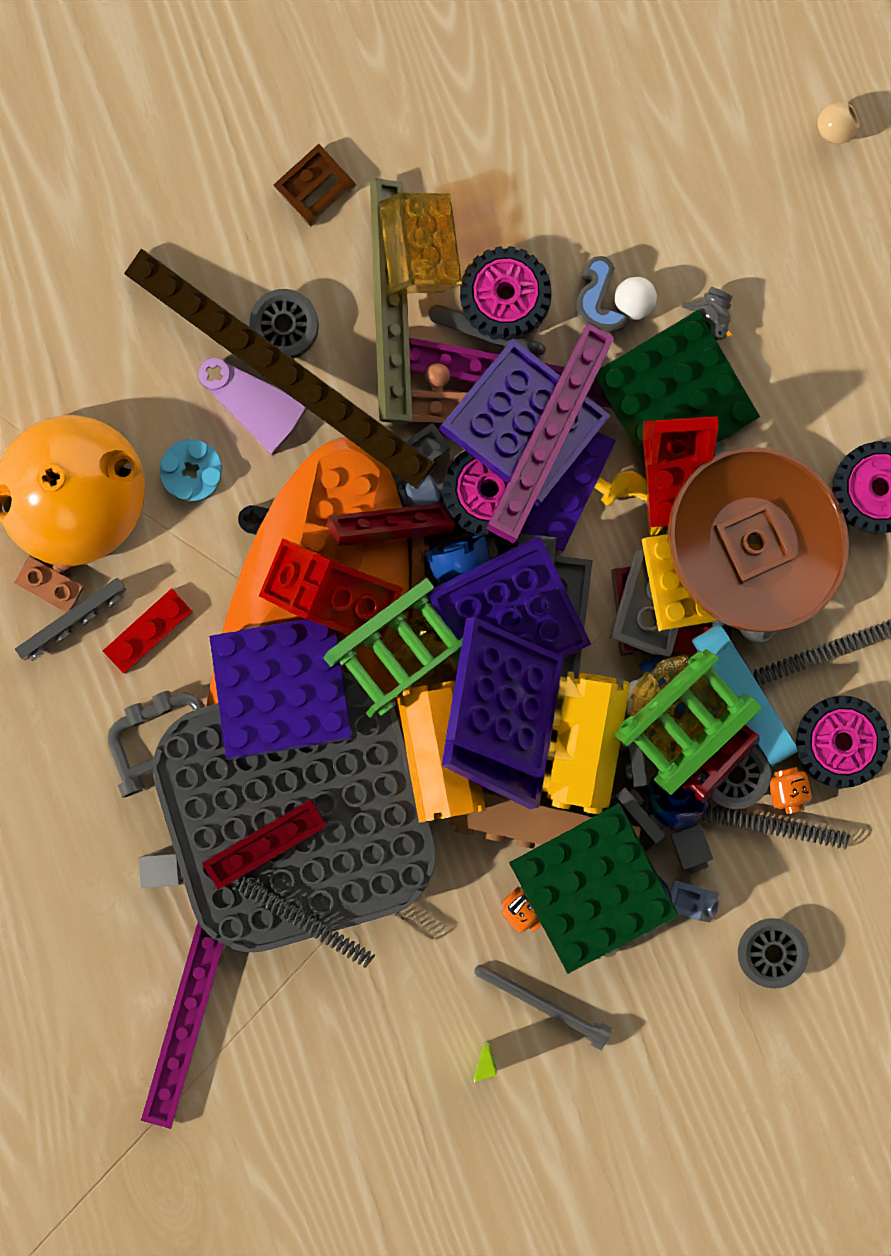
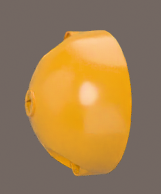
M59 415L46 418L22 431L11 442L1 458L0 521L11 539L23 551L40 561L54 565L77 566L101 559L114 551L127 539L141 514L145 498V478L139 457L129 441L120 432L104 422L80 415ZM130 463L132 465L131 473L126 477H120L119 471L121 467ZM57 474L60 476V479L56 480L57 485L53 486L50 484V481H53V476ZM12 499L9 512L4 513L2 509L4 502Z

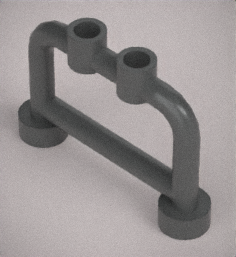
M164 691L153 696L154 704L143 708L142 703H136L125 708L126 716L113 723L109 729L107 739L123 781L118 785L122 798L145 790L141 776L153 772L154 758L130 767L120 742L121 733L130 727L139 726L158 715L169 713L182 705H189L193 710L205 707L199 697L187 692L171 696L170 691Z

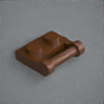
M320 144L316 145L273 184L274 188L310 227L318 221L316 218L347 190L350 192L357 186ZM334 175L339 181L308 209L302 202Z

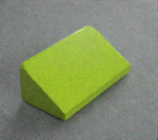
M487 1041L482 1043L473 1075L474 1082L496 1077L497 1074L490 1043Z

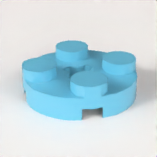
M188 439L175 443L167 450L160 462V477L164 487L171 495L180 500L189 502L202 501L215 492L221 480L222 464L220 458L212 447L201 440ZM189 462L193 466L199 465L200 469L196 471L197 477L195 479H191L189 475L183 476L182 472L186 470L185 465Z

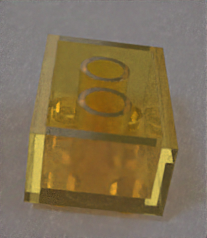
M397 193L380 201L379 208L390 293H443L463 285L451 193Z

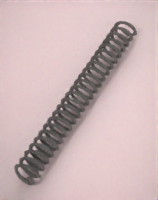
M888 619L887 623L882 622L881 625L876 624V627L871 626L870 630L865 628L864 632L859 630L858 634L853 632L852 636L848 634L847 638L842 636L841 641L836 639L835 643L830 641L829 645L824 643L823 647L818 645L817 649L813 647L812 652L807 649L806 654L801 652L800 656L798 654H795L794 658L789 656L788 660L783 659V663L778 660L777 665L772 662L771 667L766 665L765 669L763 667H760L759 671L754 669V679L759 685L758 675L761 683L765 685L764 673L767 681L770 683V671L773 679L776 681L777 677L774 668L779 677H783L780 666L785 675L788 676L786 664L790 672L794 674L792 662L799 672L798 660L805 670L806 666L803 656L810 668L812 665L809 655L817 666L815 653L820 663H823L821 651L826 661H829L827 649L834 659L832 645L839 657L841 654L838 644L845 655L847 653L844 642L849 652L852 653L850 640L855 650H858L856 638L861 648H864L861 634L867 646L870 645L867 633L873 644L876 643L873 631L878 641L881 642L879 629L884 639L887 640L885 627L891 637V620Z
M705 803L701 805L696 817L697 821L700 820L703 810L702 820L705 822L709 812V823H711L715 813V824L718 823L721 815V825H724L728 814L727 826L729 827L734 815V828L737 826L740 817L739 828L742 829L746 818V830L749 829L752 820L751 830L755 831L758 821V832H761L764 823V834H766L770 824V835L773 834L777 823L776 836H779L783 824V838L789 826V839L792 837L795 827V840H797L801 829L800 840H804L807 830L806 841H810L813 832V843H816L820 831V845L826 832L825 845H828L832 834L831 846L834 847L838 835L837 847L838 849L840 848L844 837V850L847 848L851 836L850 834L847 835L845 831L841 834L839 830L836 832L833 829L829 831L827 828L822 830L821 826L817 830L815 825L811 829L809 824L804 827V824L800 823L798 826L797 822L792 824L790 820L786 823L784 819L780 822L778 818L773 821V818L770 817L767 821L766 815L761 819L760 814H758L755 818L754 813L749 816L748 812L743 815L742 811H739L737 814L735 809L731 812L729 808L724 811V808L721 807L718 811L717 806L712 810L711 805H708L706 809Z
M243 876L237 885L233 887V890H236L240 886L239 894L245 890L244 897L248 896L251 892L249 899L252 900L256 896L255 903L261 900L260 906H264L267 902L265 908L268 910L272 906L271 913H274L278 908L276 915L280 916L283 912L282 920L289 915L288 923L295 917L293 926L297 925L300 921L298 929L305 925L303 931L307 932L311 927L309 936L313 935L316 931L314 938L317 939L321 935L320 942H323L327 937L325 945L332 941L330 947L332 949L337 945L336 952H339L343 947L341 954L344 955L349 949L347 958H350L355 952L352 961H356L360 956L358 965L366 958L363 968H366L375 957V954L371 956V951L365 953V947L360 950V944L354 947L355 942L351 941L349 943V937L343 941L344 935L342 934L338 937V931L333 933V928L327 931L328 926L324 925L322 927V921L317 923L316 918L311 921L312 917L311 915L306 917V911L300 915V908L296 911L295 905L289 908L290 902L283 906L285 901L281 899L278 902L279 895L273 898L274 894L271 892L267 896L268 889L262 892L263 886L257 888V882L251 886L252 879L246 882V876Z

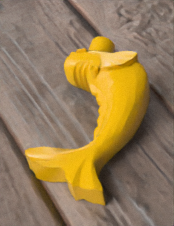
M634 471L617 473L611 484L599 478L594 486L596 490L604 494L601 501L606 506L613 504L618 497L625 498L626 496L631 497L633 495L636 498L645 500L647 503L646 478ZM649 527V536L657 535L663 527Z

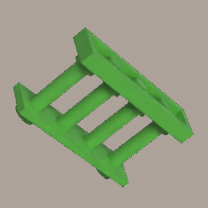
M427 578L328 650L323 657L330 667H333L338 662L342 666L346 665L375 704L366 712L369 717H372L377 712L383 716L396 706L393 701L450 657L454 661L460 658L463 638L460 640L456 638L429 603L430 599L427 594L434 589V586ZM412 607L415 611L419 610L448 647L446 651L435 659L405 622L406 616L404 613ZM386 626L396 629L424 665L422 669L409 677L380 639L382 635L379 632ZM363 643L366 647L370 646L399 683V686L386 696L355 657L357 653L354 650Z
M707 649L694 654L689 659L688 666L634 717L624 720L619 726V731L614 735L626 746H629L633 741L659 769L658 775L654 780L670 795L762 709L757 701L744 693L741 696H736L712 668L719 658ZM701 676L706 679L728 704L727 710L719 717L714 718L689 690ZM678 698L686 704L705 726L704 731L696 739L691 740L666 711ZM656 719L682 747L681 753L673 761H668L643 733Z

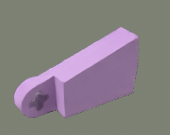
M207 359L199 368L201 383L271 455L294 432L307 410L306 407L284 391L221 359ZM220 367L222 379L220 381L214 379L212 382L208 381L209 374L207 369Z

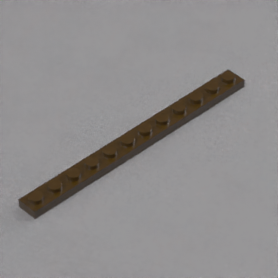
M140 249L124 274L414 488H420L436 465L434 461L144 249Z

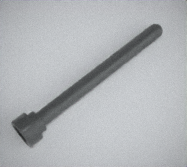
M483 965L475 967V975L581 1032L587 1036V1040L591 1041V1046L602 1051L613 1028L603 1023L601 1025L597 1023L592 1025Z

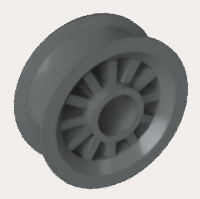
M277 289L266 293L256 302L250 315V327L264 338L274 334L270 341L274 345L280 337L281 346L277 347L293 359L305 354L312 347L318 335L319 323L314 306L303 294L294 290ZM283 303L282 311H279L276 304ZM287 303L293 304L290 311H287ZM270 307H273L274 315L267 311ZM299 307L302 310V312L294 315ZM265 315L271 321H262L263 316ZM282 317H288L293 321L292 328L287 332H281L276 329V322ZM304 317L307 318V322H297ZM262 327H272L262 332ZM297 328H306L305 334ZM294 334L301 338L297 343L293 337ZM286 338L290 339L292 345L286 346Z
M756 746L737 765L744 772L743 780L738 784H734L726 777L720 783V785L726 783L723 791L720 792L716 788L710 797L713 802L729 809H742L754 805L765 795L771 781V769L766 756ZM749 757L752 758L754 763L745 766ZM757 766L758 773H749L748 770ZM703 772L700 774L701 782L704 783L708 776ZM748 778H758L757 784L749 781ZM744 784H747L748 786L753 788V790L750 793H748ZM731 787H732V798L726 796L727 792L729 791V789H730ZM738 787L742 791L744 797L737 798Z
M764 919L754 923L744 932L738 945V960L741 969L750 980L766 988L776 989L789 986L800 978L808 963V945L803 934L794 925L780 919ZM775 930L781 931L777 941H775ZM769 931L770 941L766 939L763 934L764 932ZM788 935L790 937V940H788L784 944H781L784 937ZM759 936L764 944L761 945L754 940ZM794 944L795 950H786L787 947ZM753 945L759 948L760 951L750 952L751 946ZM770 945H778L781 949V956L776 962H769L765 957V950ZM796 955L794 962L787 959L786 956ZM760 956V959L752 963L751 957ZM786 962L792 965V967L787 971L782 963ZM765 963L762 970L758 972L756 967ZM769 966H771V976H766L765 974ZM776 966L780 968L783 973L782 975L777 976Z

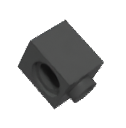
M701 824L669 834L683 870L689 868L691 873H695L709 867L707 862L713 860V856Z

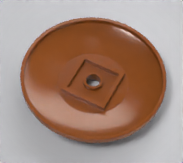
M745 447L729 450L715 456L713 461H707L698 467L679 490L671 509L668 526V543L672 563L679 580L690 597L704 611L729 626L751 632L765 633L789 629L803 623L821 611L834 596L841 584L849 552V538L844 514L827 483L818 473L799 459L769 448ZM749 535H755L759 538L761 542L759 550H753L749 547L747 543Z

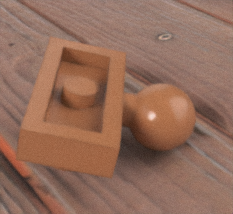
M435 363L430 365L425 372V379L431 386V390L411 389L413 422L443 423L468 393L462 391H443V386L450 379V373L445 365Z
M32 556L28 557L14 582L66 613L74 607L85 587L63 574L64 570H68L73 566L53 564L51 567Z

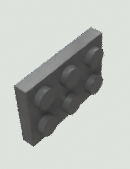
M639 549L636 550L610 639L667 659L671 657L679 628L664 631L658 630L644 551Z

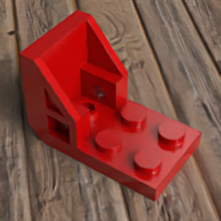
M717 416L644 421L643 444L649 527L669 526L673 503L684 482L702 464L707 461H713L718 434Z
M282 538L259 597L304 619L350 635L399 599L404 588ZM386 626L379 632L382 635V637L380 638L381 641L383 640V637L388 626Z

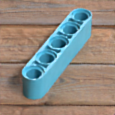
M718 623L693 639L692 642L698 652H703L707 649L719 658L712 668L736 696H741L745 693L755 699L762 707L745 725L759 735L760 741L756 746L764 753L770 767L773 768L798 752L792 738L722 626Z

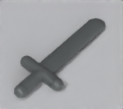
M435 305L429 310V318L434 323L504 346V348L510 342L503 341L500 338H497V340L490 339V336L480 334L478 329L470 325L464 313L441 305ZM524 337L519 339L512 338L533 354L543 355L546 351L542 343Z

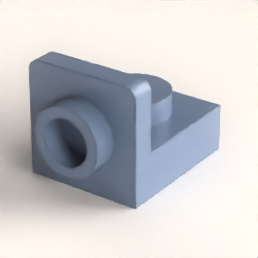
M674 880L670 899L678 914L710 923L712 917L717 914L719 909L718 892Z

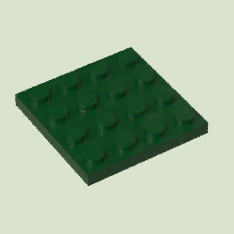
M699 310L692 312L602 366L594 379L644 466V421L717 416L718 434L716 443L760 417Z
M620 803L509 862L567 974L679 916Z

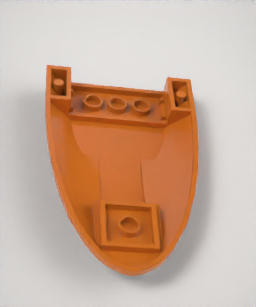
M346 437L327 442L305 459L278 492L258 529L239 575L222 633L304 620V618L259 597L282 538L337 560L349 567L404 588L401 596L410 590L407 538L338 546L327 527L328 518L332 515L402 508L396 483L390 469ZM409 610L404 613V615L406 616L405 622H406L407 624H408ZM388 626L382 642L403 668L406 642L395 628L391 629ZM337 631L338 643L349 635ZM363 643L354 650L357 653L356 659L386 695L399 686V683L370 646L366 647ZM346 665L342 666L343 671L350 672ZM214 669L206 706L218 703Z

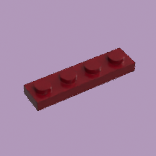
M444 503L329 516L327 527L338 546L453 533L455 522Z
M312 798L206 859L202 864L219 890L327 827V823Z

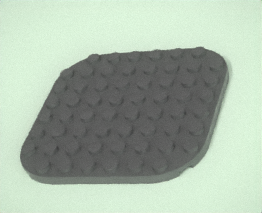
M343 671L352 739L227 760L219 704L215 703L190 711L177 719L166 730L156 748L153 760L154 784L191 907L196 919L206 933L214 940L216 939L222 944L231 947V949L243 952H263L315 936L316 931L313 935L309 936L311 927L307 932L303 931L305 925L298 929L300 921L297 925L293 926L295 917L288 923L289 915L283 920V912L280 916L276 915L278 908L274 913H271L272 906L268 910L265 908L267 902L264 906H260L261 900L255 903L256 896L250 900L251 892L248 896L244 897L245 890L240 894L238 892L240 886L233 890V887L237 885L242 877L218 890L202 864L206 859L312 798L327 823V827L243 875L247 878L246 882L252 879L251 886L257 882V888L263 886L262 892L268 889L267 896L271 892L274 894L273 898L279 895L278 902L281 899L285 901L283 906L290 902L289 908L295 905V911L300 908V915L306 911V917L311 915V921L316 918L317 923L322 921V927L324 925L328 926L327 931L333 928L334 932L400 912L421 896L432 877L436 860L435 841L429 821L419 823L406 746L396 710L393 707L383 716L377 712L372 717H369L366 712L375 703L351 672Z

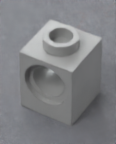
M176 854L139 857L141 888L181 885L183 877Z

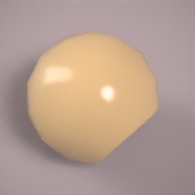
M836 101L829 103L821 110L818 116L817 127L821 136L827 142L839 145L847 143L856 137L860 129V122L850 103Z

